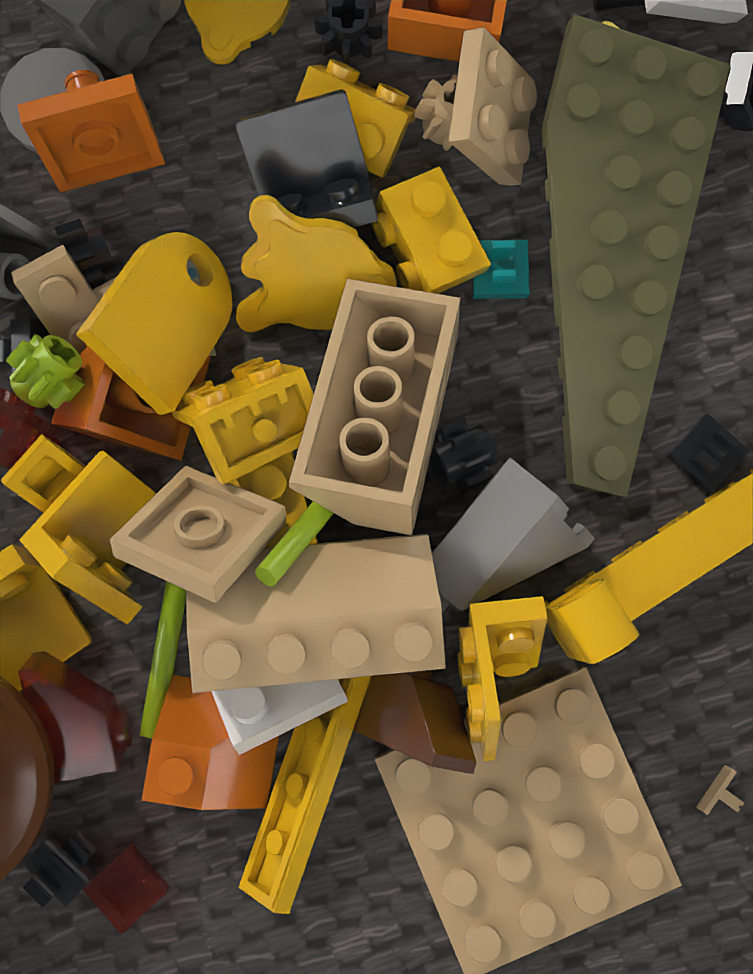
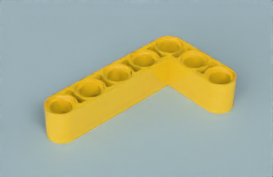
M753 469L750 470L752 474L736 483L731 482L704 499L705 504L689 513L687 511L659 528V533L643 543L641 541L637 542L612 558L611 561L613 563L596 573L593 570L564 589L566 593L549 603L547 600L544 602L547 613L546 624L568 658L595 664L619 652L640 635L631 621L753 543Z

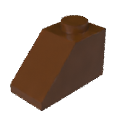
M433 670L371 676L353 729L354 731L429 766L474 774L477 761L453 687L430 679Z

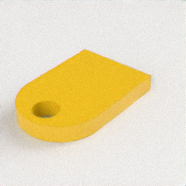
M172 232L154 238L141 245L135 251L76 335L159 415L174 412L229 322L232 312V290L226 270L210 247L192 235ZM188 260L193 262L199 271V285L195 284L189 277L187 272Z

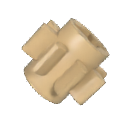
M454 74L443 86L432 79L422 94L424 99L420 101L414 112L415 117L423 119L424 134L422 137L424 139L429 138L434 143L443 145L445 151H448L452 146L449 143V135L457 84V75Z

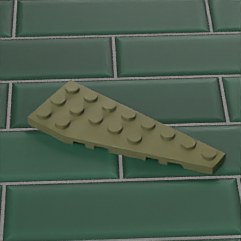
M575 14L566 26L541 128L542 151L546 150L548 179L545 180L546 202H550L552 228L549 248L555 327H559L561 357L558 358L559 379H563L565 416H562L566 479L569 485L627 498L731 64Z

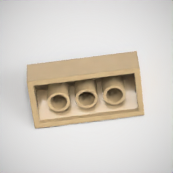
M347 279L290 476L289 486L291 489L352 524L412 536L457 343L460 298Z
M427 534L308 544L275 586L265 585L255 574V569L274 548L268 547L261 551L217 603L186 590L187 638L193 693L446 668L442 608L429 536Z

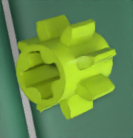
M34 335L29 342L22 340L6 359L12 367L16 368L9 377L11 388L21 400L33 407L44 408L50 404L54 409H58L64 401L70 402L86 383L75 374L82 366L80 354L69 342L55 335H47L43 339L39 335Z

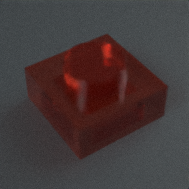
M131 844L101 871L83 891L122 935L167 893L170 886L136 847Z

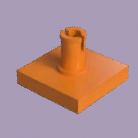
M76 70L70 73L64 81L67 91L17 104L21 124L60 193L165 164L159 140L133 74L101 82L99 76L91 70Z

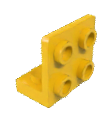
M258 357L234 367L231 370L234 378L214 386L212 380L187 389L182 397L183 401L178 404L172 414L175 419L194 427L218 482L224 485L299 448L314 396L303 367L281 364L280 360L265 363L263 357Z
M100 451L21 537L20 541L54 580L128 625L143 606L127 590L133 583L121 570L127 563L113 556L110 539L157 493L105 451Z
M11 544L0 552V676L21 692L91 645L92 637L55 580L25 546Z
M543 596L470 604L468 627L459 628L460 652L457 653L461 687H467L468 707L465 708L467 733L471 744L480 743L483 762L495 760L501 724L493 672L499 676L512 677L524 674L530 668L538 667L547 623Z

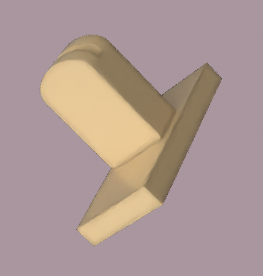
M724 765L696 808L708 815L719 799L738 813L740 811L738 807H742L744 802L726 790L737 772Z

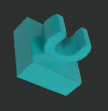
M479 240L491 265L486 273L472 278V299L528 298L530 294L528 240Z

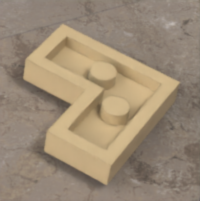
M64 245L11 272L14 284L50 335L66 340L81 354L87 345L76 333L117 277L92 290Z

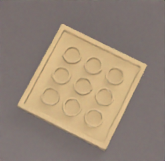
M586 667L578 668L498 703L501 724L495 760L483 762L480 743L471 744L477 761L474 774L432 767L395 749L374 757L464 974H485L682 886ZM465 717V718H463V721H464V724H465V727H466V730H467L466 717Z

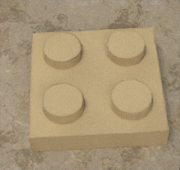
M485 27L467 30L463 33L449 143L498 184L509 186L521 185L523 166L530 154L528 128L530 113L534 109L537 100L535 81Z
M185 466L110 539L113 556L217 603L286 524L285 506L230 483L223 485L218 482L217 478Z

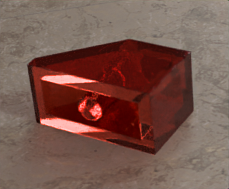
M46 651L33 653L20 668L18 674L24 697L32 705L40 718L49 739L54 761V783L117 771L125 754L126 747H131L132 729L128 714L126 712L119 713L115 694Z

